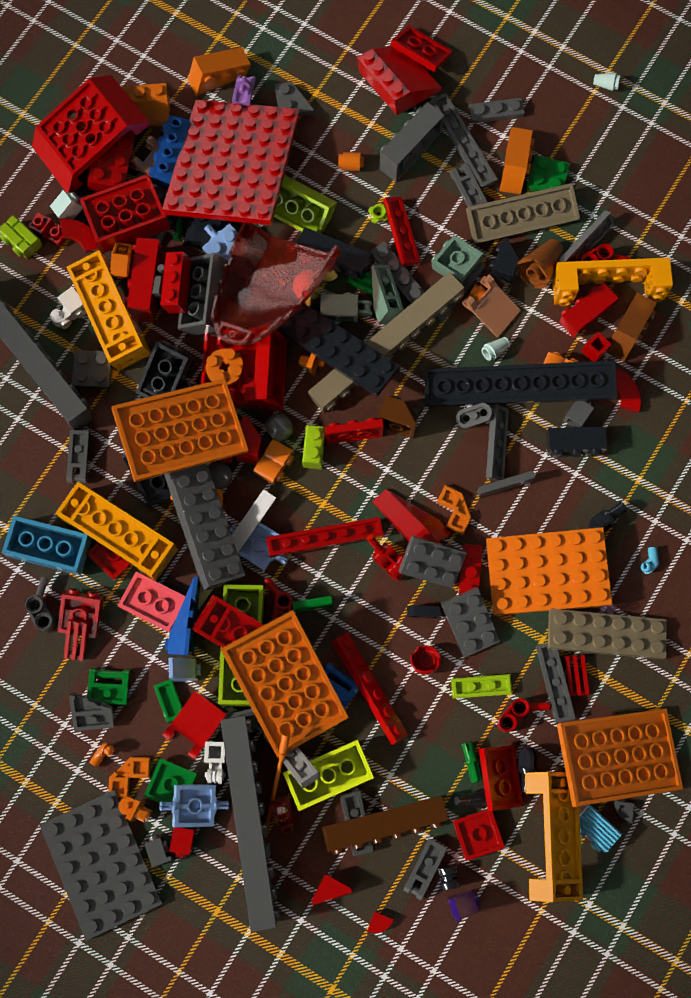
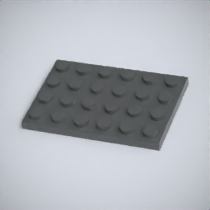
M115 790L39 825L86 941L163 904L130 823L126 819V815L119 811L120 799L117 797Z

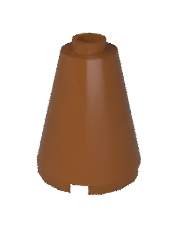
M550 239L520 259L517 264V272L526 284L532 283L535 285L534 288H544L549 284L563 252L561 242Z

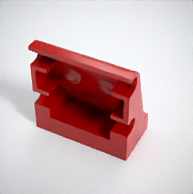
M272 326L250 328L249 333H243L240 330L218 332V337L206 333L204 337L201 384L211 382L206 372L207 358L217 350L230 348L241 357L244 365V371L240 380L228 387L235 409L283 410L288 339ZM222 364L220 370L227 372L230 366Z

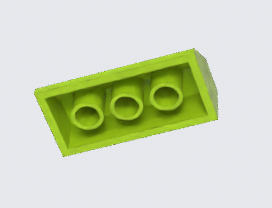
M284 175L274 217L300 231H303L304 227L322 234L332 218L337 202Z

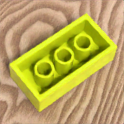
M358 740L309 761L318 771L320 778L305 788L300 786L289 770L283 772L298 811L374 779Z

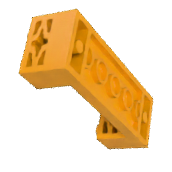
M98 250L66 268L109 364L120 371L151 355L145 338L137 332L113 279L114 275L110 274V261Z
M670 258L557 262L552 276L554 305L568 306L573 304L579 290L578 285L595 282V284H602L603 282L622 283L624 281L637 283L644 280L645 297L655 302H661L666 298L673 286Z
M79 482L76 483L55 513L62 521L76 530L79 529L136 566L140 572L154 581L158 580L178 551L174 543Z
M566 772L525 773L526 794H543L546 878L529 879L530 901L542 902L583 901L579 806L572 807Z

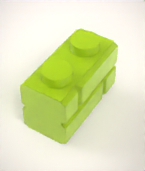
M15 215L11 216L6 223L0 226V239L6 245L11 244L13 246L12 250L19 257L24 256L26 259H29L34 252L42 247L40 239Z
M306 425L302 459L303 468L322 469L325 427Z

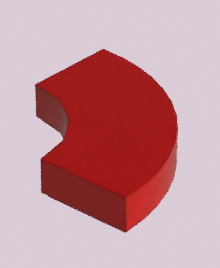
M72 219L59 220L63 239H72L78 242L85 253L99 250L89 226Z
M616 368L617 393L620 398V408L638 413L641 406L638 387L628 374Z

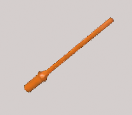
M287 732L282 733L280 747L277 752L279 754V762L266 819L267 825L270 824L282 763L288 754L290 734Z

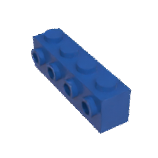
M169 115L168 121H164L162 128L164 134L158 140V147L160 148L159 151H155L153 158L155 164L154 166L151 165L149 170V176L152 177L151 182L153 185L169 188L178 155L184 145L190 120Z

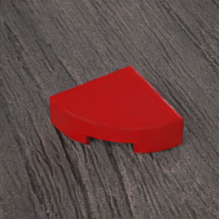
M374 911L367 932H383L390 927L394 919Z

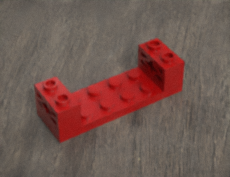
M212 595L192 630L220 647H224L260 628L263 624L217 596Z

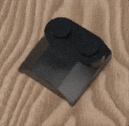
M190 217L191 221L183 246L203 250L202 247L211 238L204 228L211 224L217 232L225 228L229 221Z

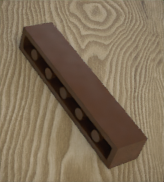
M438 796L324 826L322 830L327 851H333L335 855L346 852L345 848L349 846L358 849L365 847V842L373 840V844L384 842V837L390 835L395 839L405 836V831L412 830V834L424 831V826L431 825L432 828L443 826V821H447L448 817L443 798Z

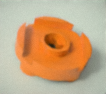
M230 348L217 350L206 360V372L211 382L225 379L228 387L236 384L244 371L241 357ZM222 364L230 366L227 372L220 370Z

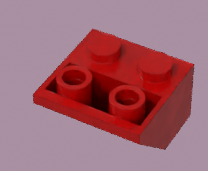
M243 415L239 423L249 451L237 455L236 459L237 462L257 465L263 453L262 439L248 417Z

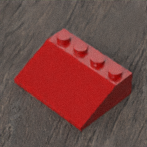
M392 46L374 48L357 57L359 73L396 115L401 114L442 90V87L420 63L398 52Z
M149 174L79 199L102 254L112 251L117 242L131 244L136 242L137 238H147L170 229Z

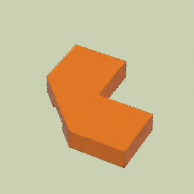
M445 485L437 503L453 511L446 528L463 536L471 520L470 512L465 503L463 493Z
M130 757L109 777L108 792L115 790L118 798L129 797L130 778H150L151 758Z

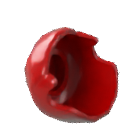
M429 645L417 647L410 656L412 667L417 673L422 675L433 674L441 665L440 653L435 647Z

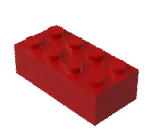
M131 129L91 164L88 176V190L99 192L127 182L136 135Z
M137 238L136 244H133L132 247L134 261L130 262V272L132 275L131 279H128L127 282L129 296L125 297V305L133 321L155 323L158 300L152 294L154 276H158L157 267L160 264L163 265L164 253L159 239Z

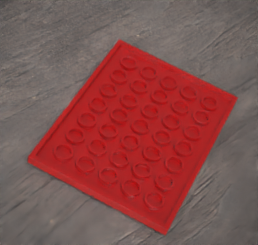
M195 100L184 145L178 155L162 207L163 214L272 225L300 116V109L251 104L246 106L238 103Z

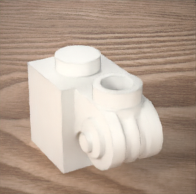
M70 287L57 297L63 306V310H53L50 318L56 327L66 329L71 325L72 320L81 318L86 314L82 301L73 287Z
M205 742L204 762L209 763V769L205 772L207 783L222 784L226 776L223 764H227L224 742Z

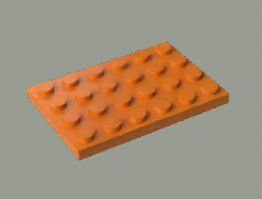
M225 379L114 405L111 408L134 482L237 456L249 451Z
M603 527L486 538L493 616L544 612L550 609L567 610L612 606Z
M293 610L221 648L277 758L279 757L277 752L280 747L282 733L287 732L290 734L287 752L349 718Z
M667 709L557 724L572 807L683 789Z

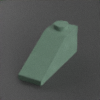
M372 265L373 308L378 324H388L404 309L389 265Z

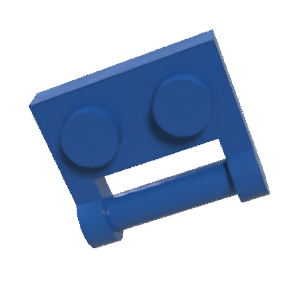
M329 662L324 669L326 675L331 674L351 688V691L348 692L328 677L345 710L359 688L352 679L334 668L335 665Z

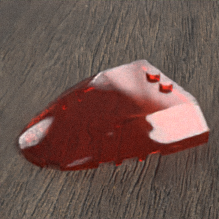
M243 222L230 248L229 261L223 266L224 274L222 280L218 281L219 291L218 295L214 297L211 312L215 333L228 344L245 346L256 343L278 330L299 310L324 280L341 253L339 247L334 245L332 250L326 253L273 237L253 223Z

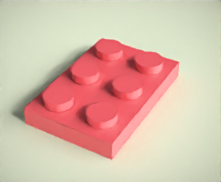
M136 572L117 606L170 633L186 596Z

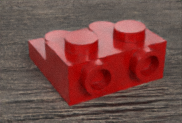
M69 588L68 591L62 593L57 632L66 633L67 621L72 619L89 622L87 637L96 638L98 636L100 617L102 616L104 597L99 596V592L95 591L83 594L80 593V589ZM73 625V628H72V634H73V635H74L75 625ZM83 626L79 627V636H82Z

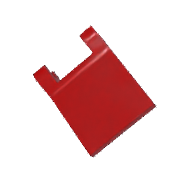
M194 691L162 736L169 740L178 731L195 744L188 753L190 757L195 759L204 748L205 742L209 741L221 724L220 720H223L227 714L197 691Z

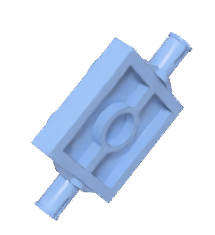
M230 223L217 232L211 224H208L204 230L208 232L211 238L202 247L206 254L215 253L228 260L227 275L239 268L247 276L251 270L245 265V261L254 253L252 248Z
M260 522L238 552L240 557L264 572L274 560L285 565L289 559L283 555L269 557L266 537L279 534ZM233 524L232 528H230V531L234 533L237 526Z
M178 784L174 785L172 802H160L159 808L160 811L172 810L173 827L214 826V816L217 809L227 810L229 802L217 801L215 796L216 785Z

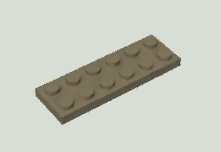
M573 183L466 208L473 244L580 219Z
M550 609L548 649L664 660L666 659V619Z

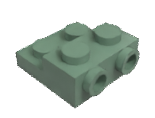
M453 235L450 240L444 243L442 250L433 256L431 261L432 269L443 276L450 272L462 284L484 256L482 252Z

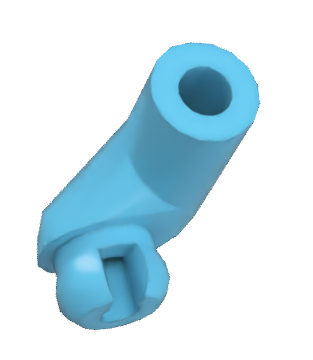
M657 547L648 548L649 558L641 564V570L645 574L652 573L659 566Z

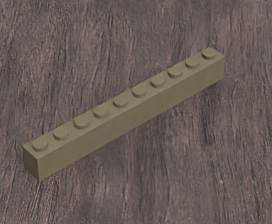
M448 272L370 338L366 344L391 360L394 356L393 354L397 350H403L411 338H417L425 326H431L438 315H444L449 310L451 304L454 302L458 303L464 296V287ZM334 369L308 391V395L324 413L327 410L331 411L337 405L336 402L341 398L345 399L351 393L350 390L355 386L359 387V385Z

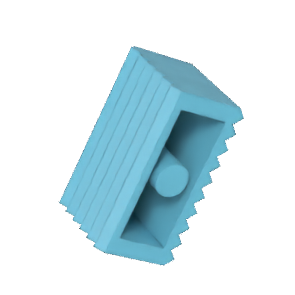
M588 805L580 814V836L582 838L588 837L592 841L590 845L597 852H607L622 835L592 805Z

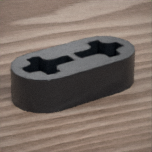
M407 606V617L444 618V610L438 606Z

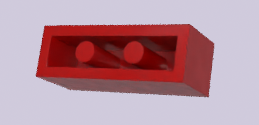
M166 252L160 305L169 314L187 312L192 260L184 252Z
M604 282L599 286L595 285L592 287L586 297L581 296L576 300L572 308L567 307L561 313L562 316L559 323L573 338L615 306L618 297Z

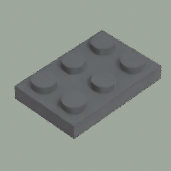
M412 535L398 571L404 575L453 588L467 553L458 548Z
M477 587L441 603L463 657H467L500 642Z

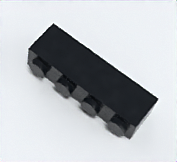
M304 227L295 244L296 254L301 258H308L315 261L318 265L331 267L332 270L348 274L353 279L363 280L372 262L371 253Z

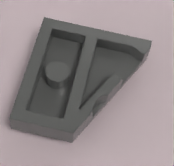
M293 82L274 84L278 107L300 109V116L313 115V108Z
M74 692L69 694L74 731L114 728L115 721L111 705Z

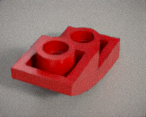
M37 213L28 225V228L59 247L66 241V239H63L60 225L54 223L51 218Z

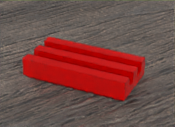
M72 619L67 621L64 659L71 658V660L79 659V661H84L89 622ZM75 625L72 653H70L72 628ZM83 626L80 654H77L79 627Z
M585 655L565 656L567 687L570 697L589 695ZM577 660H580L584 691H581ZM570 661H573L577 692H573Z

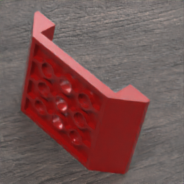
M112 75L93 77L86 80L36 126L32 148L63 189L71 193L83 185L78 176L131 129L138 135L150 122ZM76 113L75 118L70 119L71 115ZM86 124L85 129L80 131V127ZM95 136V140L89 143L90 138Z

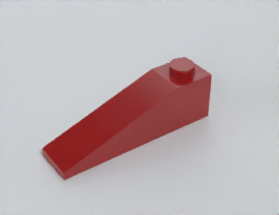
M388 489L372 501L408 543L412 535L437 543L443 542L451 535L439 519Z

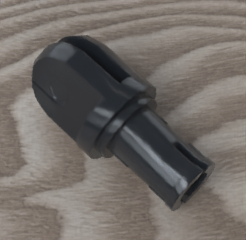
M619 501L608 511H600L589 521V528L603 527L604 532H606L615 525V520L628 511L626 505Z
M531 747L523 748L519 753L518 771L522 773L521 792H526L525 773L538 772V753Z

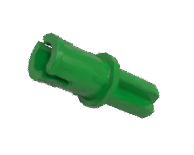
M474 742L461 744L466 760L464 764L467 765L471 783L481 782L483 779L479 766L480 759L477 758Z

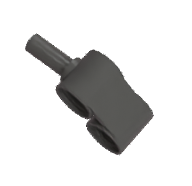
M41 577L36 595L26 600L25 607L35 626L39 630L49 633L55 629L56 620L52 617L44 601L45 598H43L48 579ZM35 602H40L39 609L33 611V604ZM45 618H49L48 626L42 627V621Z

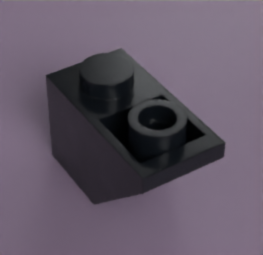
M504 237L502 244L498 243L495 253L498 255L496 259H492L489 269L492 270L491 276L493 278L512 284L519 259L508 238Z

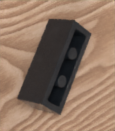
M606 427L548 428L546 432L547 455H552V457L556 458L563 457L564 455L581 457L583 454H590L592 457L601 456L607 450Z

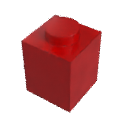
M597 332L584 345L581 352L591 361H599L609 351L612 344Z
M174 827L169 852H174V857L186 858V855H192L196 830Z

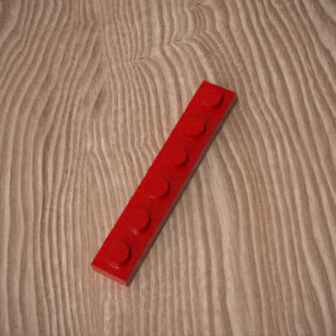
M380 517L270 536L266 537L269 557H276L364 541L371 534L375 538H381L384 534Z
M349 633L331 641L391 745L409 736Z

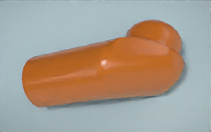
M108 742L103 743L89 763L98 768L106 755L111 756L114 753V746Z

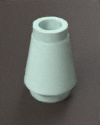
M617 73L595 74L593 85L611 91L614 89L618 90L621 75H616Z
M506 337L489 342L482 348V354L488 361L495 360L510 346V342Z

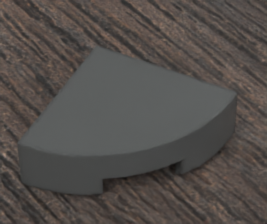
M614 800V809L617 815L623 821L633 824L635 803Z

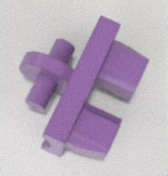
M237 76L232 104L238 103L250 106L255 77Z

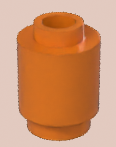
M343 152V154H339L338 169H343V171H360V167H364V156H360V153Z

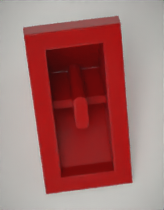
M325 873L312 899V905L352 893V889L350 886Z

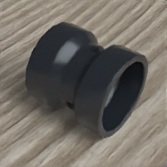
M457 866L437 869L438 875L441 877V890L461 887L460 880L457 879Z

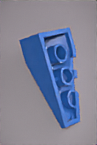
M194 576L170 631L169 638H166L165 650H168L167 654L194 656L196 632L192 628L197 622L199 577Z

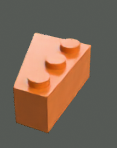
M242 47L195 56L188 81L197 97L237 80L238 75L247 76L251 64Z
M511 127L500 191L521 195L525 174L529 175L531 163L528 162H531L533 151H530V149L533 150L535 140L531 138L533 130Z

